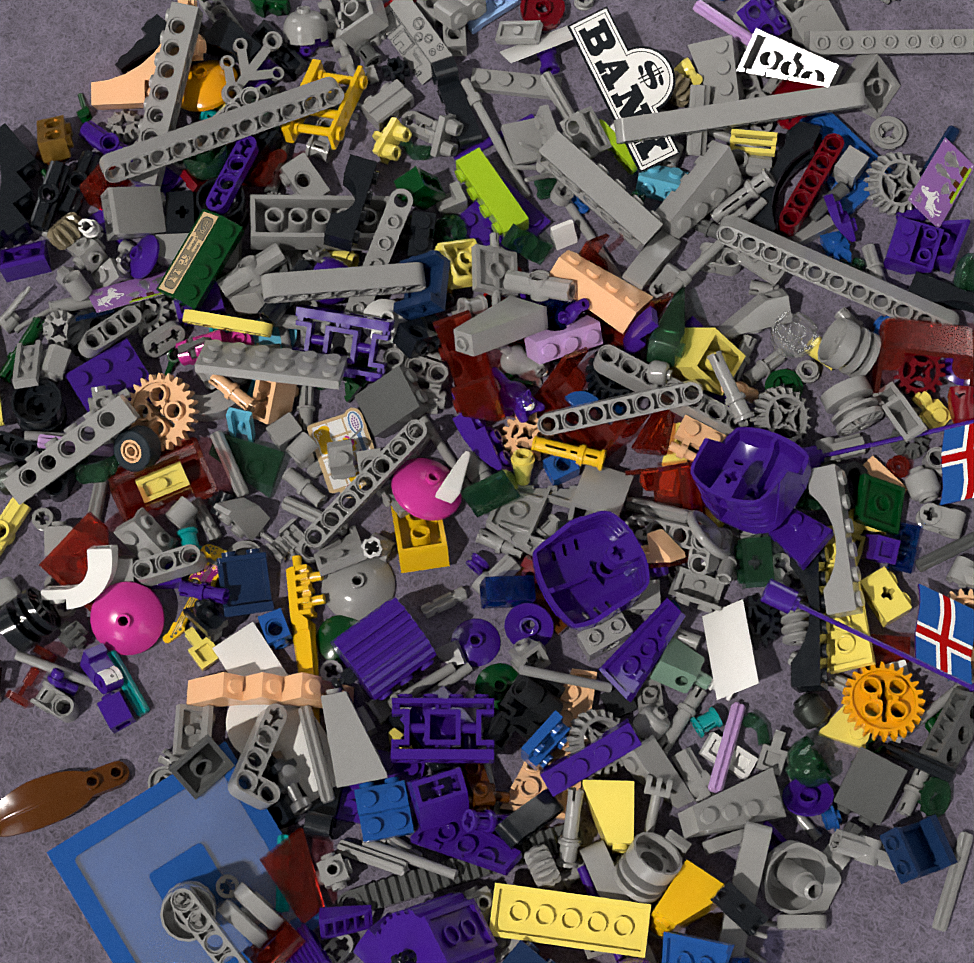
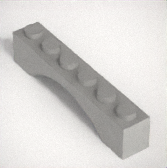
M835 464L811 469L808 487L809 494L827 512L835 533V564L823 592L827 615L832 618L862 614V606L865 605L863 592L859 591L858 582L861 581V573L855 563V557L858 556L855 542H852L851 533H854V525L852 519L848 516V509H850L851 505L849 496L845 494L844 485H847L845 471Z

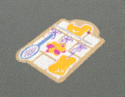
M349 408L345 414L311 424L307 427L309 436L318 445L315 453L330 493H341L359 475L356 452L374 449L363 415L356 408ZM362 427V430L351 439L356 476L344 480H333L328 467L327 443L349 440ZM360 482V489H362L366 485V483Z

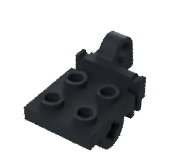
M526 661L525 665L535 667L533 664ZM518 674L500 703L504 707L503 711L494 707V717H491V722L486 726L481 738L484 740H494V747L500 751L504 749L514 731L529 740L555 710L559 714L561 713L563 701L560 697L566 688L558 682Z

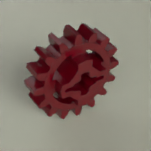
M912 346L910 348L911 353L903 350L902 354L904 357H896L895 359L899 366L892 367L893 370L898 371V374L893 376V379L900 380L897 388L904 386V394L913 391V397L917 392L922 393L923 391L927 392V390L935 393L934 385L942 386L943 383L939 380V377L946 375L940 372V369L945 367V364L938 363L941 356L937 355L934 357V349L925 352V346H920L919 351L916 350L915 346ZM921 355L928 359L924 362H919L914 356ZM906 363L908 366V372L905 376H903V368ZM915 366H926L922 371V377H911L916 372ZM934 367V377L931 379L930 369ZM919 381L924 387L916 388L909 384Z

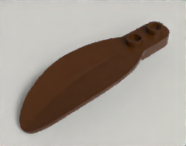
M113 761L90 771L57 772L22 784L0 800V837L20 835L55 824L82 809L93 797L123 787L130 778L127 765L121 761ZM114 770L121 771L118 777L112 776ZM90 779L97 780L94 786L88 785Z

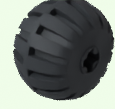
M91 307L80 311L71 319L67 329V342L72 353L76 357H80L79 360L86 363V361L92 359L84 357L78 350L79 342L84 334L112 316L113 312L107 310L106 312L97 313L95 308ZM105 329L108 334L115 335L111 329ZM126 337L123 338V339H121L120 341H118V342L115 343L114 345H116V344L120 343L121 341L125 340ZM86 341L89 346L96 347L94 342Z

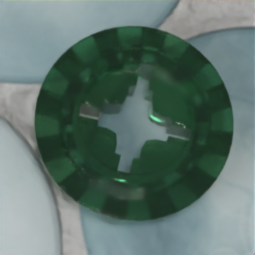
M444 214L443 217L436 219L437 222L432 238L436 242V246L437 243L466 239L467 227L462 218L454 214ZM444 227L452 228L450 232L454 238L444 236L446 234Z
M930 777L929 781L923 782V790H919L921 797L917 800L921 804L920 811L928 817L932 815L940 817L946 812L951 801L950 785L948 782L936 777ZM934 793H938L935 797H933L931 801V797L934 795Z

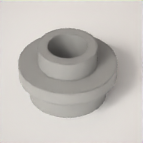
M805 360L798 364L796 374L803 383L809 384L818 379L820 369L815 362ZM805 369L811 370L812 374L807 376L803 373V371Z

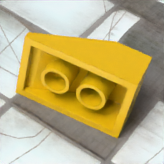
M391 506L401 573L450 566L443 520H424L411 514L400 519Z

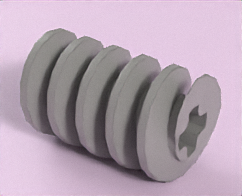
M798 592L797 596L801 598L800 603L809 607V602L803 601L804 598H807L806 592ZM799 608L795 612L790 610L788 614L780 611V614L783 615L780 622L782 625H785L781 628V633L785 635L782 638V643L789 646H802L807 633L806 627L809 626V621H806L805 618L809 617L810 613Z

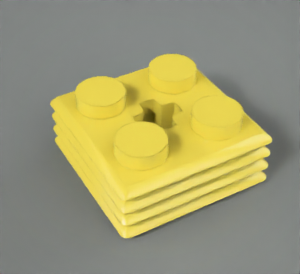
M475 238L437 243V246L433 249L439 251L450 260L448 278L450 290L472 287L471 247L478 244Z

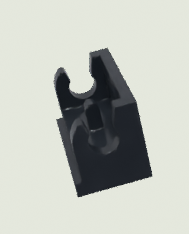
M729 880L710 899L749 937L753 936L757 932L756 930L769 919Z

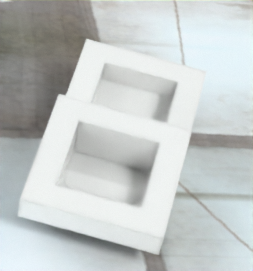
M711 732L698 754L715 764L722 737L715 732ZM736 745L728 772L745 781L758 758Z

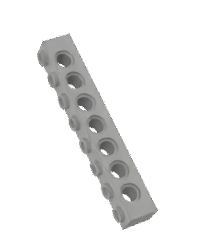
M172 1L171 7L166 11L165 21L167 24L165 30H162L160 35L161 48L160 52H157L155 55V73L151 75L149 80V88L151 89L149 97H146L144 100L143 108L145 113L143 119L139 121L138 132L140 134L138 141H135L134 144L150 139L154 135L159 136L173 131L176 128L203 17L199 7ZM185 25L183 32L175 33L178 26ZM179 47V52L176 55H170L173 48ZM174 69L173 75L165 78L166 71ZM162 92H169L168 97L166 99L159 100V96ZM159 113H163L162 120L154 122V117ZM166 165L131 177L128 180L134 185L160 186L161 189Z
M974 29L804 32V49L816 55L974 53Z

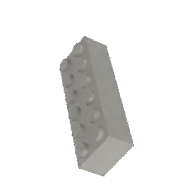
M557 130L539 149L536 161L631 246L641 252L663 225L660 222L662 220L661 217L653 210L649 212L644 208V203L638 196H631L626 192V186L618 179L613 180L608 176L609 172L600 163L596 165L590 160L591 155L585 149H578L572 144L574 141L567 133L563 132L561 134Z
M250 195L251 250H265L274 243L278 245L280 250H309L315 245L318 250L325 248V250H341L323 245L324 233L331 213L347 210L354 203V197L332 195ZM373 196L371 204H366L364 209L367 211L364 225H359L358 230L361 231L358 244H353L352 250H369L390 196Z

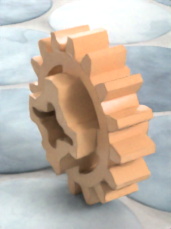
M537 412L529 416V420L525 423L519 422L516 415L514 421L511 419L507 420L509 427H503L505 435L502 436V442L506 443L504 445L505 451L511 450L510 457H512L517 449L526 448L531 450L535 435L541 438L544 436L546 439L554 438V435H544L539 431L537 427L539 420ZM551 423L544 424L547 429H551ZM517 428L518 433L514 435V438H512V434L514 430ZM527 434L529 437L532 436V439H528L527 437H524V435ZM532 451L534 457L540 461V454L542 452Z

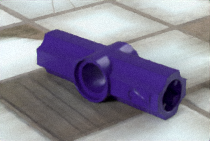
M91 120L81 126L78 134L82 140L100 151L103 155L127 147L126 144L119 140L116 134L107 132ZM115 145L113 148L107 149L109 146Z

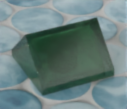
M504 469L460 492L477 518L521 497L514 472Z

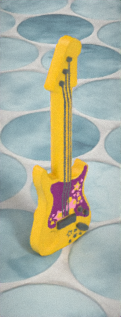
M207 544L201 549V552L207 559L206 566L203 570L191 574L189 581L198 580L199 584L205 582L209 583L210 586L216 587L219 580L216 559L222 558L221 553L227 551ZM190 597L184 609L194 607V603L198 599ZM183 611L177 622H173L168 633L163 636L165 643H172L187 630L185 626L189 619L184 615Z

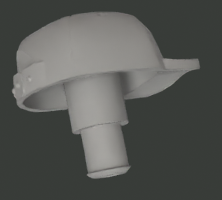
M787 840L767 854L760 889L764 899L780 911L790 915H800L802 913L821 915L828 910L841 884V875L828 862L823 852L802 842Z

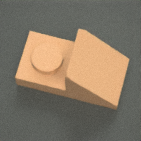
M663 529L648 533V545L641 546L648 563L673 562L686 557L685 552Z

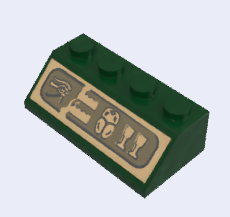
M203 209L156 290L190 310L199 311L243 237V227L219 214Z

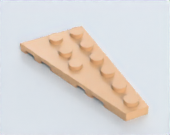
M572 668L570 672L571 675L595 680L597 677V672ZM564 684L563 687L566 689L560 697L563 701V709L560 715L563 716V723L567 727H572L570 721L577 718L578 714L592 709L594 689ZM569 743L563 749L557 748L551 754L554 758L549 764L571 754L564 751L566 747H569ZM524 761L509 791L510 801L509 803L503 802L500 810L515 812L548 788L540 776L541 766L535 771ZM581 781L571 787H575L578 791L581 787ZM568 789L555 796L564 806V810L555 819L565 820Z

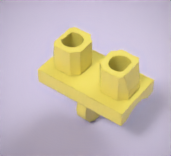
M391 117L382 132L374 131L372 137L376 143L372 151L384 164L388 165L390 160L398 161L401 156V149L398 145L401 141L409 142L412 133L397 118Z

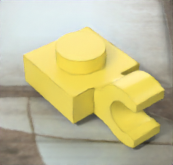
M926 391L922 393L917 392L912 398L915 404L923 410L918 416L929 429L945 426L951 419L948 409L939 399L932 400Z
M193 626L184 632L186 634L185 637L193 646L188 649V653L202 672L219 661L218 656L212 649L216 645L207 637L202 640Z

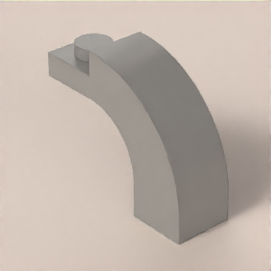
M218 389L210 394H194L191 397L192 400L199 402L193 406V409L199 410V413L194 414L193 418L202 422L225 419L229 407L241 408L231 399L227 400L224 398V394ZM179 407L175 408V410L179 413Z

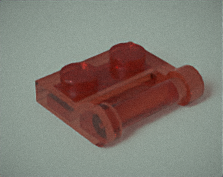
M276 149L273 152H268L242 185L246 187H263L270 184L278 164L285 162L287 159L285 150Z
M279 914L285 921L276 931L270 929L266 931L269 939L260 949L254 944L251 947L247 946L243 953L252 963H285L306 941Z

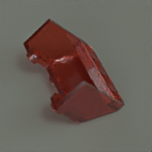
M192 437L189 440H182L181 446L173 444V450H168L165 447V450L161 452L160 459L154 465L139 472H130L119 466L107 474L112 497L124 523L134 518L140 508H144L147 512L152 509L159 510L164 508L166 503L173 500L178 501L181 496L187 498L190 493H193L196 498L207 499L213 496L214 492L218 491L197 438ZM180 461L190 485L144 503L135 479Z

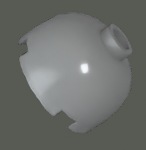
M309 6L297 7V11L290 13L286 17L283 27L285 43L290 40L291 45L315 44V39L321 38V42L328 39L326 20L319 12L310 10Z

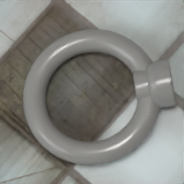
M697 510L690 511L687 514V523L699 543L715 557L720 559L728 558L731 553L732 532L727 528L718 527L704 513ZM699 523L719 530L722 535L721 548L708 538Z

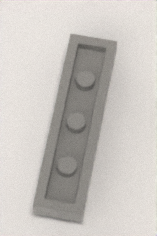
M481 68L472 69L471 84L476 92L551 100L539 80L540 75ZM554 77L561 89L562 77Z

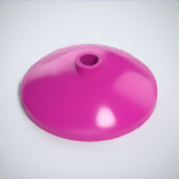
M413 458L405 461L394 472L391 481L392 492L399 505L411 515L431 521L448 518L458 509L462 500V489L452 504L436 498V492L451 470L443 464L427 458Z
M124 581L110 585L95 599L91 609L90 622L95 637L109 651L115 650L120 655H135L146 651L157 642L164 628L165 614L161 601L151 589L137 582ZM121 616L127 618V625H123L120 622Z

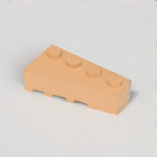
M567 250L558 258L549 273L550 277L573 280L577 287L574 299L576 301L582 298L587 299L589 302L588 309L622 334L646 310L653 299V296L570 250Z

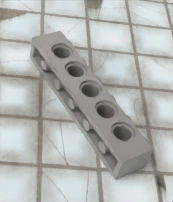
M114 393L103 401L105 406L97 411L94 408L83 416L85 421L77 425L75 422L64 430L66 435L59 440L57 437L52 438L44 444L47 449L40 454L37 451L33 452L25 458L27 462L21 468L16 465L5 473L7 478L2 483L19 505L29 500L141 418L124 394L116 396ZM106 412L114 415L115 421L113 425L105 423L104 414ZM87 426L95 431L93 439H88L84 434ZM67 441H71L75 445L76 449L73 454L65 450V443ZM47 455L55 458L56 465L54 468L47 466L45 462ZM28 469L36 473L35 482L27 479L26 472Z

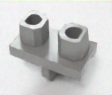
M451 113L439 115V120H433L432 127H425L424 133L430 135L428 142L432 144L431 156L452 157L457 154L458 144L450 142L451 135L460 136L463 124L455 120L456 115Z

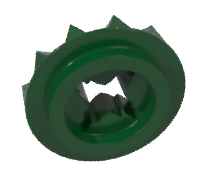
M776 370L765 381V390L780 386L781 380L785 386H791L789 388H792L793 392H800V396L802 395V380L791 370ZM776 400L779 405H785L781 401Z

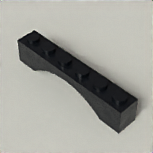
M799 121L787 131L786 142L777 153V162L769 170L776 181V185L774 187L770 186L760 193V197L764 198L767 204L749 221L750 223L778 234L775 213L780 192L789 178L814 157L824 139L822 127ZM747 238L749 241H755L753 238Z
M916 271L908 292L947 309L974 313V291H965L956 287L951 282H942L928 273Z
M824 546L804 571L792 557L790 558V567L797 573L804 585L809 608L827 616L823 590L829 581V573L826 571L829 551ZM809 614V626L805 640L799 652L791 661V688L798 693L828 691V683L831 682V672L827 668V658L831 656L830 645L827 643L830 623L812 614Z

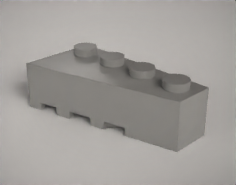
M338 0L341 6V11L338 12V21L341 22L338 37L353 49L360 42L369 40L389 26L382 0Z
M732 35L688 45L698 73L703 78V85L711 86V104L744 99L742 73L736 71L740 64L739 47ZM748 125L724 128L723 131L731 133L732 129L747 130Z
M711 140L707 145L709 148L707 152L696 159L694 162L696 165L692 171L681 178L680 186L676 191H671L655 211L662 219L660 221L663 224L661 230L679 239L745 183L730 146Z
M772 767L678 813L684 839L744 829L746 821L761 825L768 821L772 824L785 818L786 814Z

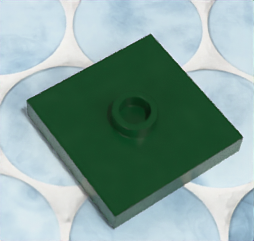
M868 474L860 475L853 521L891 535L899 534L906 488Z

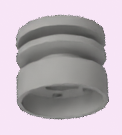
M840 317L828 327L819 344L818 360L832 369H839L842 374L848 375L850 378L865 376L877 360L881 348V338L878 334L870 332L866 328H860L857 323L845 317Z
M855 376L841 381L821 395L820 400L828 414H835L831 422L836 426L835 430L839 436H847L862 431L873 425L884 415L883 409L878 406V400L876 398H869L873 390L865 376Z
M642 832L634 838L627 851L613 869L614 879L618 887L633 900L641 903H653L659 900L669 883L679 873L682 867V858L677 848L663 836L653 832Z
M185 881L169 889L162 902L160 917L162 926L170 936L179 941L191 942L197 939L171 905L173 890L179 885L190 886L214 918L216 917L217 905L215 896L207 886L196 881ZM180 892L175 897L177 903L181 905L188 904L191 900L186 892ZM197 913L191 918L192 923L196 926H202L207 921L206 917L201 913Z

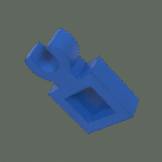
M840 231L820 235V243L828 257L833 256V259L837 261L843 258L848 263L852 262L850 244Z

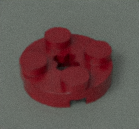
M521 0L520 14L523 21L540 20L543 24L542 31L553 30L558 27L564 18L565 3L564 0ZM541 6H545L546 10L548 11L542 13L539 12L537 9H540Z

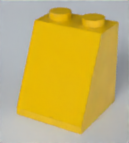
M686 859L679 873L652 912L649 920L650 930L661 937L665 931L678 932L716 909L718 906L710 899L722 887L723 883Z

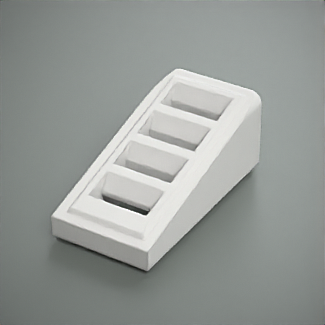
M465 451L436 492V498L452 504L458 497L469 463L470 452Z

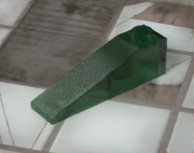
M682 287L674 295L658 323L659 326L655 328L649 338L647 364H650L653 360L667 362L671 368L679 357L682 358L686 350V344L683 343L685 333V287Z

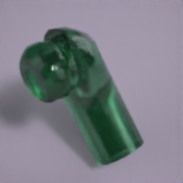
M411 140L406 143L401 141L400 143L412 160H427L432 157L430 155L432 147L429 145L415 146Z
M754 712L744 715L742 725L747 728L751 727L756 731L758 746H763V744L771 745L767 722Z

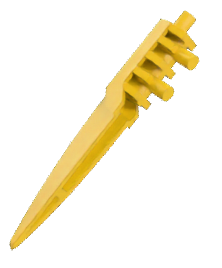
M295 555L292 556L293 566L286 569L297 668L298 673L304 672L319 676L316 624L310 619L317 618L314 606L326 603L325 595L313 596L315 589L312 588V583L322 581L324 576H321L319 571L313 572L309 565H302V556ZM312 707L314 716L320 723V708Z

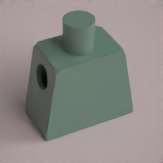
M672 637L658 659L650 679L682 693H688L693 684L706 690L713 677L701 671L705 660L703 656L675 637Z

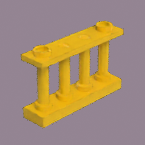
M312 59L300 86L325 77H333L338 84L349 85L346 93H344L343 101L338 110L325 109L282 124L281 130L285 141L295 143L298 135L301 133L326 136L329 139L331 148L336 150L339 142L344 138L345 129L359 98L368 85V77L365 76L363 66L358 65L354 76L326 73L321 60ZM309 116L333 119L330 128L304 124L306 117Z

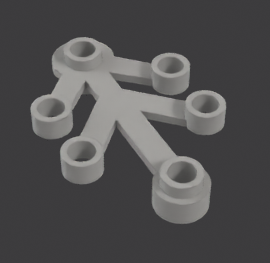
M270 31L263 38L264 46L250 64L248 63L246 51L247 41L243 38L235 40L233 49L237 52L241 74L236 82L232 68L234 66L233 57L229 55L222 57L220 67L224 70L226 85L222 88L221 97L226 104L233 99L228 93L233 91L238 95L245 89L244 86L248 81L271 79L274 82H279L284 77L283 69L278 66L269 70L256 71L271 51L278 50L281 46L282 37L278 32ZM268 40H274L275 46H270ZM241 42L244 48L239 49L236 43ZM223 60H229L231 66H225ZM273 71H278L280 73V77H275L273 75ZM261 84L259 87H256L259 92L261 88L267 90V95H264L266 98L271 94V88L267 84Z

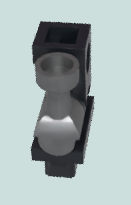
M281 750L272 752L262 774V777L274 782L280 789L279 800L267 808L280 830L299 823L306 816L307 810L312 807L310 799L302 797L297 786L301 775L300 771L298 772L295 768L297 765L295 759L286 760ZM262 791L263 799L269 801V795Z

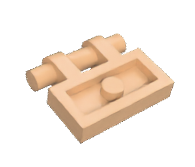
M685 415L673 437L682 443L679 445L672 441L668 450L674 452L675 456L680 459L685 458L693 462L697 453L689 450L688 446L699 450L705 438L723 442L727 435Z

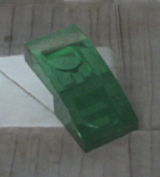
M514 223L501 241V244L506 248L520 253L526 259L541 265L553 247L551 243Z

